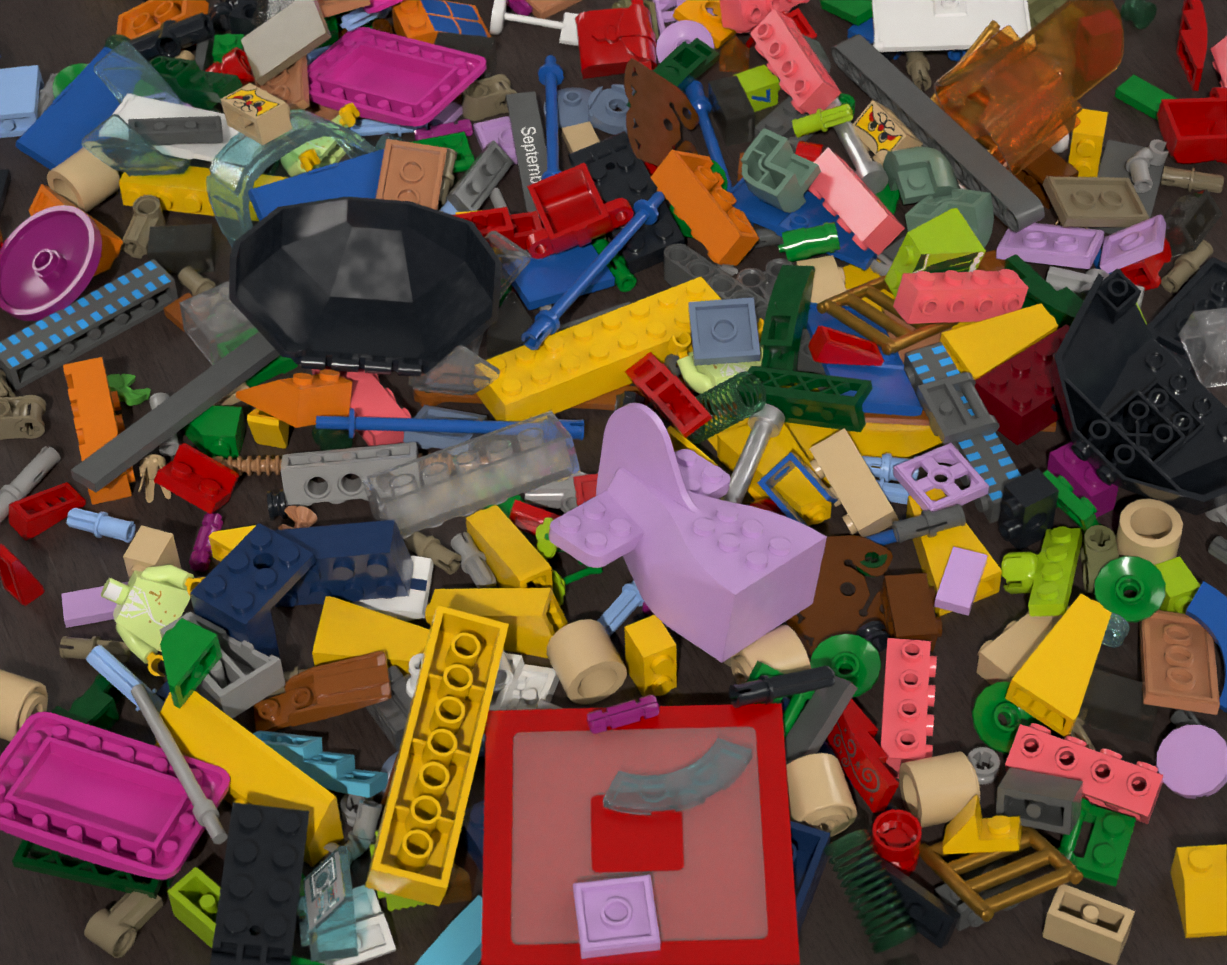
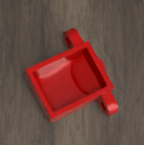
M631 0L632 5L626 8L592 10L582 12L575 17L583 79L624 74L626 65L631 58L651 70L657 67L655 47H657L656 36L652 29L650 11L644 6L643 0Z
M1213 87L1210 92V98L1161 100L1157 114L1159 128L1166 142L1169 154L1177 163L1190 164L1215 160L1227 164V87Z
M582 163L527 186L544 229L529 235L525 245L529 255L535 259H541L554 253L558 254L577 245L582 247L592 243V239L614 231V228L628 223L632 219L634 212L629 201L624 198L614 199L604 204L586 164Z

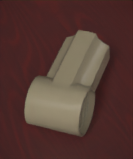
M153 195L140 196L134 201V215L122 239V251L127 252L134 258L142 259V256L148 254L155 236L161 233L166 225L160 201Z
M139 892L126 893L110 910L101 909L91 917L85 928V937L112 957L120 958L133 946L137 931L163 906L162 899L158 895L156 899H153L147 894Z

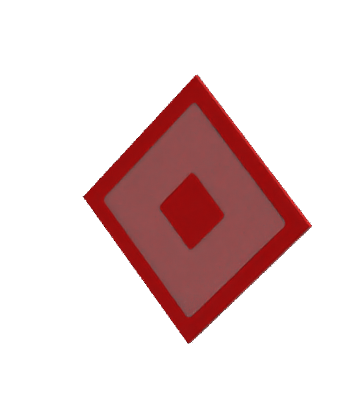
M782 703L767 705L750 704L740 708H734L732 704L659 706V714L648 719H644V716H642L638 722L614 729L608 726L606 727L607 731L597 734L591 733L587 724V714L600 709L603 713L606 712V708L488 711L485 743L481 965H800ZM650 875L660 937V950L582 959L573 883Z

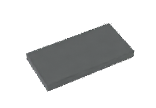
M1107 140L1097 177L1129 178L1132 183L1131 174L1127 172L1125 167L1126 162L1137 151L1145 147ZM1165 162L1160 166L1150 164L1148 169L1153 181L1152 188L1144 193L1137 192L1150 218L1152 217ZM1128 227L1087 228L1104 231V233L1113 234Z

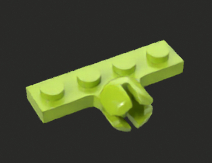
M1062 526L1047 529L1042 550L1038 555L1033 552H1011L1004 555L1001 575L1006 579L1007 585L1003 587L1010 594L1031 593L1028 603L1030 617L1063 616L1066 613L1082 544L1081 528Z

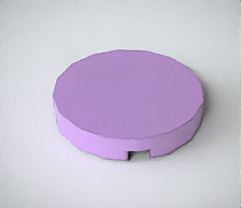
M1185 725L1173 730L1162 741L1157 752L1156 767L1159 774L1163 775V783L1174 794L1187 799H1197L1196 797L1205 795L1207 797L1215 794L1227 782L1226 741L1215 730L1203 725Z

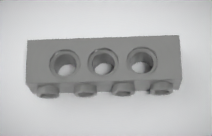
M417 442L282 455L280 470L286 506L307 507L319 502L339 504L347 500L361 498L371 501L382 496L396 495L397 497H409L414 493H421V473ZM386 470L390 471L393 474L390 476H381L378 473L380 471ZM356 474L359 478L351 480L346 478L345 475ZM314 477H321L326 481L322 483H317L312 481L311 479Z

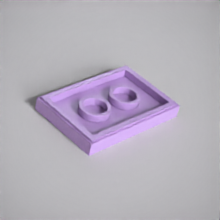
M1034 223L1016 233L1008 227L996 249V259L1006 260L1017 254L1024 262L1090 269L1104 241V231Z

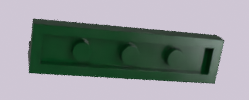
M751 366L734 389L740 414L744 417H750L755 405L765 403L782 411L785 416L784 422L839 430L845 428L847 431L861 432L866 425L862 404L873 387L870 380ZM756 378L768 380L760 384H753ZM789 383H797V385L790 388L781 387ZM818 387H828L819 392L810 391ZM851 390L857 391L854 397L840 395Z
M22 839L12 860L16 868L127 893L139 892L147 894L153 899H156L161 885L171 887L175 878L173 876L169 879L159 880L115 870L51 850ZM30 852V855L32 857H37L39 859L36 860L32 858H27V855ZM63 864L72 865L74 867L63 866ZM98 871L108 873L110 875L99 874ZM133 879L148 882L150 884L148 885L139 882H134Z

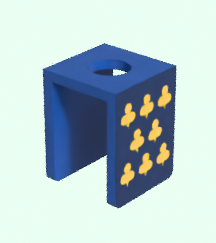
M790 452L758 484L788 518L808 526L774 488L791 470L797 467L827 501L835 503L838 499L800 456Z

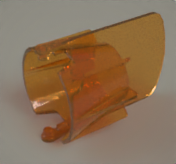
M1068 0L1021 38L1010 25H1007L933 84L936 97L944 112L974 139L990 135L998 146L994 150L995 153L991 155L1002 165L1006 162L1008 165L1006 169L1016 176L1080 124L1081 121L1077 114L1082 110V106L1077 100L1114 72L1120 65L1124 54V30L1121 15L1112 0Z

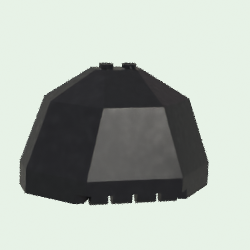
M346 196L277 207L233 243L230 254L229 300L282 357L291 358L295 364H301V368L324 370L326 366H329L331 370L358 372L359 369H365V373L391 375L392 371H396L398 376L421 377V373L429 374L433 369H441L498 320L502 262L471 221L411 201Z

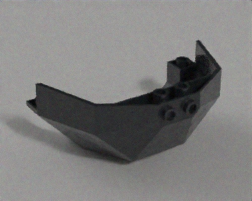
M1118 268L1104 280V277L1098 273L1055 354L1049 371L1070 439L1073 442L1071 446L1073 452L1081 460H1088L1097 469L1098 477L1109 486L1113 484L1144 497L1163 501L1174 508L1196 516L1226 505L1227 408L1152 337L1136 304L1141 290Z

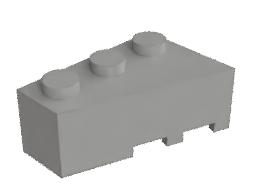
M188 612L180 617L218 635L222 657L196 690L201 696L232 719L286 685L281 659L272 654L268 657L255 650L253 644L245 640L240 642L228 636L226 630L192 612ZM180 618L160 629L161 637H163L167 630L172 629Z

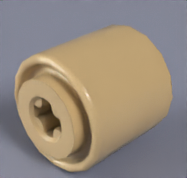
M91 145L84 146L47 174L49 187L86 213L120 188V177L111 159L100 149Z
M1142 499L1128 504L1121 512L1116 536L1119 558L1123 556H1136L1148 560L1154 565L1176 558L1183 528L1180 514L1172 506L1160 500Z
M585 619L572 622L558 630L550 638L546 647L547 657L568 698L574 703L582 705L604 700L615 693L623 685L627 677V669L605 627L599 621Z
M781 625L731 657V669L737 684L747 682L757 661L783 674L811 669L808 655L801 640L788 625Z
M0 670V738L11 742L28 717L37 712H47L48 692L46 686L38 681Z
M961 751L905 762L900 766V791L905 810L918 819L922 828L950 822L975 795L979 796L980 801V786L976 771L967 756Z
M825 753L810 754L786 765L790 821L829 832L830 837L846 830L857 817L856 806L838 758Z

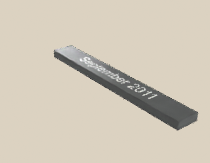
M532 91L506 94V104L526 212L537 211L527 186L541 181V176L547 171V150L536 93Z

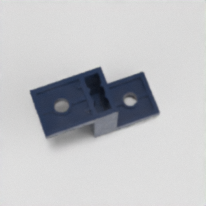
M258 523L190 592L194 613L226 630L228 636L240 642L245 640L253 644L254 649L270 657L272 654L280 659L271 609L316 563L314 553ZM262 562L273 563V566L270 568H256ZM168 681L156 692V695L164 702L170 692Z

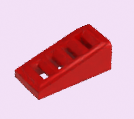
M822 325L817 327L808 345L814 362L881 366L884 362L875 342Z
M68 482L10 503L9 524L24 540H29L66 518L68 512L73 508L80 509L85 506L86 500ZM63 497L66 501L62 502L60 498Z
M0 544V577L4 589L22 605L27 606L45 592L43 585L3 544Z

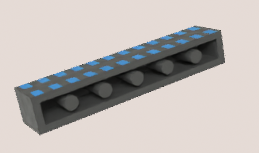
M153 259L71 303L65 309L58 310L0 341V369L5 372L6 381L17 391L164 310V307L178 299L174 279Z
M942 342L905 354L904 370L915 394L918 385L960 374ZM956 391L971 419H977L964 394ZM929 419L930 428L935 436H938L932 422ZM993 433L987 436L979 434L951 442L989 485L988 494L974 500L977 510L980 513H984L989 523L999 521L1004 485L1021 477V474L997 434ZM967 475L960 477L962 484L965 487H970Z

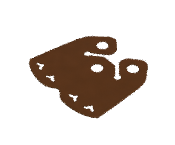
M631 58L626 65L624 74V89L631 105L626 114L629 142L638 159L659 167L672 150V145L674 146L681 139L680 122L673 109L670 108L669 103L671 102L674 105V109L681 122L689 130L694 129L699 123V116L686 95L678 87ZM635 68L637 75L632 76V73L634 72ZM631 85H632L633 88L636 90V93L634 94V96L632 95L633 89H632ZM683 107L690 111L691 119L685 118L682 112ZM665 118L672 124L671 131L667 130L664 126L663 121ZM634 119L638 125V127H636L635 129L633 128V126L635 125ZM635 139L637 140V142H638L639 144H641V147L639 148V150H638V144L636 143ZM687 140L677 148V151L685 152L688 150L693 154H698L694 145Z
M862 536L827 537L813 604L799 612L800 615L805 617L800 624H798L799 617L797 615L786 621V624L801 640L808 656L811 657L817 646L831 636L840 634L856 635L860 627L872 621H881L886 627L884 614L880 611L882 604L881 591L875 595L867 610L868 615L860 616L859 611L863 609L870 596L868 586L862 574L844 564L845 560L850 559L855 566L869 575L881 576L886 573L893 559L891 551L886 547ZM869 552H875L879 556L887 554L885 564L878 568H868L862 565L860 561L865 560V555ZM843 583H851L855 587V593L851 596L843 595L840 587ZM804 635L814 638L812 647H810L809 641L804 638Z

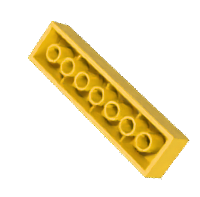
M700 276L549 335L537 350H531L523 345L475 364L476 394L496 421H539L546 418V416L554 415L631 384L632 382L625 371L650 352L661 364H664L665 357L671 354L668 350V342L674 334L678 343H680V335L683 331L687 332L691 337L688 302L722 299ZM692 341L687 348V353L693 352Z
M437 606L430 626L366 879V888L440 906L448 887L509 624L448 607Z

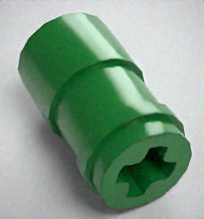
M825 222L819 226L806 229L803 227L782 232L784 244L778 245L779 252H786L787 260L790 262L811 258L813 255L826 252L833 253L835 250L841 249L835 222Z

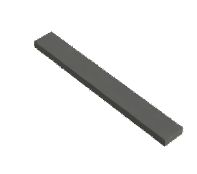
M257 332L71 469L72 479L92 491L98 492L280 354L260 332Z

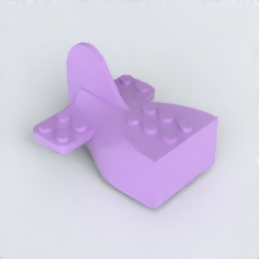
M630 403L617 409L610 416L606 424L596 496L554 519L549 529V540L586 566L600 568L623 556L642 599L654 615L667 627L721 663L813 604L827 537L802 523L777 513L719 500V498L728 493L731 479L729 474L692 450L682 449L674 452L669 433L662 420L652 409L640 403Z

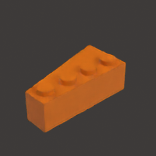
M671 150L650 177L658 187L657 191L665 195V199L675 208V215L687 223L691 228V235L709 251L708 256L712 261L719 265L737 266L759 240V236L744 212L734 208L733 205L736 199L732 193L727 192L721 187L724 179L720 173H713L710 169L714 163L709 156Z
M102 357L63 365L82 461L125 430L122 414L116 415L115 411L121 410L118 392H111ZM133 466L98 492L88 488L92 505L131 497L130 483L136 482Z

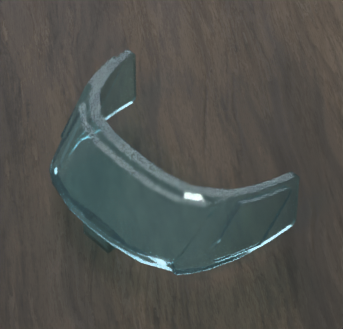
M127 41L119 44L94 65V72L113 93L120 104L129 93L140 97L184 105L163 77ZM118 114L111 115L82 139V146L114 170L125 172L130 177L183 174L191 164V159L162 154L130 127Z
M301 109L290 110L291 115L289 117L292 129L265 145H261L239 132L215 156L210 166L211 174L206 177L209 201L222 233L233 247V243L253 227L249 211L250 198L248 191L253 189L254 182L266 168L304 143L323 136L332 137L350 159L377 150L354 131Z

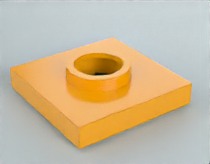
M686 0L675 9L672 16L678 21L690 20L702 24L710 32L714 47L717 49L737 33L734 29L723 27L720 0ZM706 8H713L712 13L717 16L710 14Z

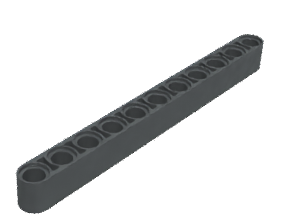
M856 34L831 48L832 57L836 65L872 100L889 108L923 143L921 146L933 147L947 156L953 166L957 180L968 190L991 193L993 213L1013 232L1017 233L1045 217L1043 205L1033 192L863 36Z

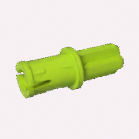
M847 103L826 110L817 109V113L792 120L794 133L797 138L820 130L827 132L830 127L852 121L853 111Z

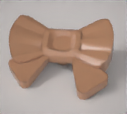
M293 505L284 509L287 515L295 522L294 528L311 527L317 521L316 514L307 507ZM285 524L278 527L279 530L294 529Z

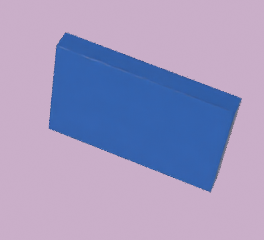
M591 243L582 247L577 245L561 253H554L541 259L532 258L527 254L502 261V271L527 309L532 310L556 303L599 254ZM607 266L581 295L614 286L615 277Z

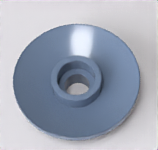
M577 87L564 88L557 91L559 128L588 122L587 107L592 91ZM545 101V103H544V115H545V117H546V101Z

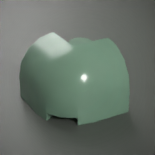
M765 128L762 129L747 148L741 159L742 176L748 189L760 201L787 213L798 210L806 202L803 194L821 172L818 164L794 154L787 138Z
M916 146L888 151L885 156L883 168L888 176L890 190L899 189L903 204L920 202L928 195L933 196V199L952 195V189H960L953 166L947 156L933 147Z
M952 189V195L941 196L933 199V196L928 195L905 214L907 230L909 232L952 208H958L984 248L988 244L994 223L991 193L967 189Z

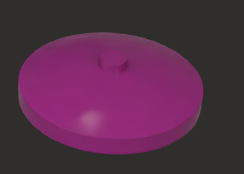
M67 205L46 208L21 223L0 249V307L16 319L38 321L58 310L65 309L74 302L88 286L100 261L102 239L97 224L82 210Z

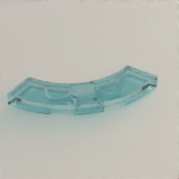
M717 738L714 745L702 758L675 772L661 775H636L618 770L603 798V807L619 812L651 815L653 811L672 809L678 812L705 803L706 798L721 789L726 790L734 783L751 761L753 750Z

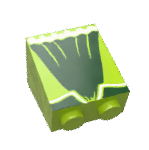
M952 208L907 232L884 280L896 298L903 273H917L919 271L940 273L948 270L973 272L977 270L986 250L958 208Z

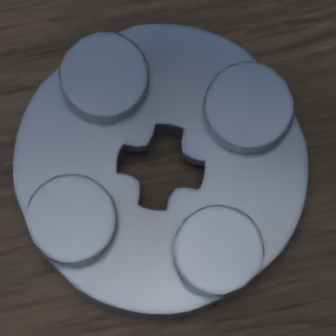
M612 84L611 89L602 90V86L594 90L588 100V122L590 121L594 128L609 134L616 135L623 131L627 133L626 114L630 108L627 106L628 98L624 85ZM617 107L622 109V111H614V110H615ZM634 119L635 125L633 126V128L635 129L636 127H638V125Z

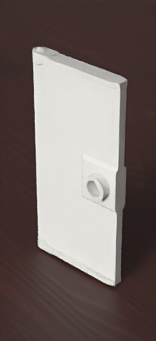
M872 0L873 47L879 52L969 49L992 20H995L1001 26L999 29L1023 47L1033 48L1034 45L1027 0ZM991 40L985 47V49L1004 48L994 40Z
M129 93L124 97L121 104L100 131V139L130 145L128 120L221 116L223 142L134 146L157 150L162 154L185 159L195 158L254 171L277 138L265 145H261L228 126L225 114L140 97Z

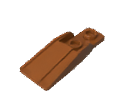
M383 651L312 667L291 677L285 683V693L260 701L254 705L256 731L274 732L290 725L293 727L331 718L389 700L392 697L386 654Z

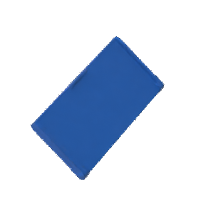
M104 47L16 141L15 146L50 170L86 145L95 146L108 156L119 142L100 139V131L121 104L124 97L128 93L134 94V87L142 77L140 73L143 69L110 48Z
M384 149L250 189L248 191L249 198L259 221L281 206L346 196L376 199Z
M744 178L728 191L736 199L733 205L734 208L743 211L749 221L774 231L778 236L782 237V232L803 227L806 229L823 225L825 222H835L841 249L835 250L833 253L826 252V254L833 255L863 270H867L873 260L877 259L878 255L870 248L866 251L862 250L851 239L855 235L853 232L849 234L837 223L840 217L838 214L834 217L824 208L822 203L825 199L822 198L820 200L811 192L806 191L803 194L806 202L798 210L787 213L760 201L748 189Z
M810 302L807 331L811 339L817 327L822 325L868 340L831 315L819 313L817 310L818 303ZM842 306V308L888 336L884 328L849 306ZM878 346L884 360L881 366L821 363L826 375L871 381L873 389L862 404L864 413L902 416L921 415L923 408L908 379L898 352L885 355L882 352V348ZM851 390L840 395L854 397L857 391Z

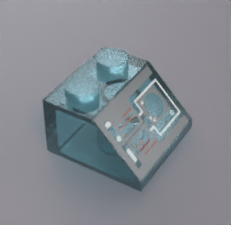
M339 846L303 879L305 896H299L298 912L299 920L307 919V922L300 923L302 947L310 946L311 962L358 956L347 846Z

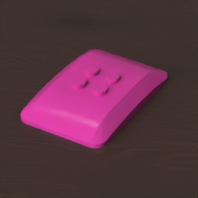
M359 27L353 31H348L307 66L309 101L338 111L344 105L353 103L360 112L359 117L394 125L422 126L435 118L487 69V63L485 58L479 55L367 27Z
M37 712L26 719L0 756V830L51 850L115 870L163 880L169 879L178 873L205 829V826L199 825L192 812L194 806L160 747L54 713ZM183 755L206 798L212 800L216 808H218L230 787L229 774L219 766Z

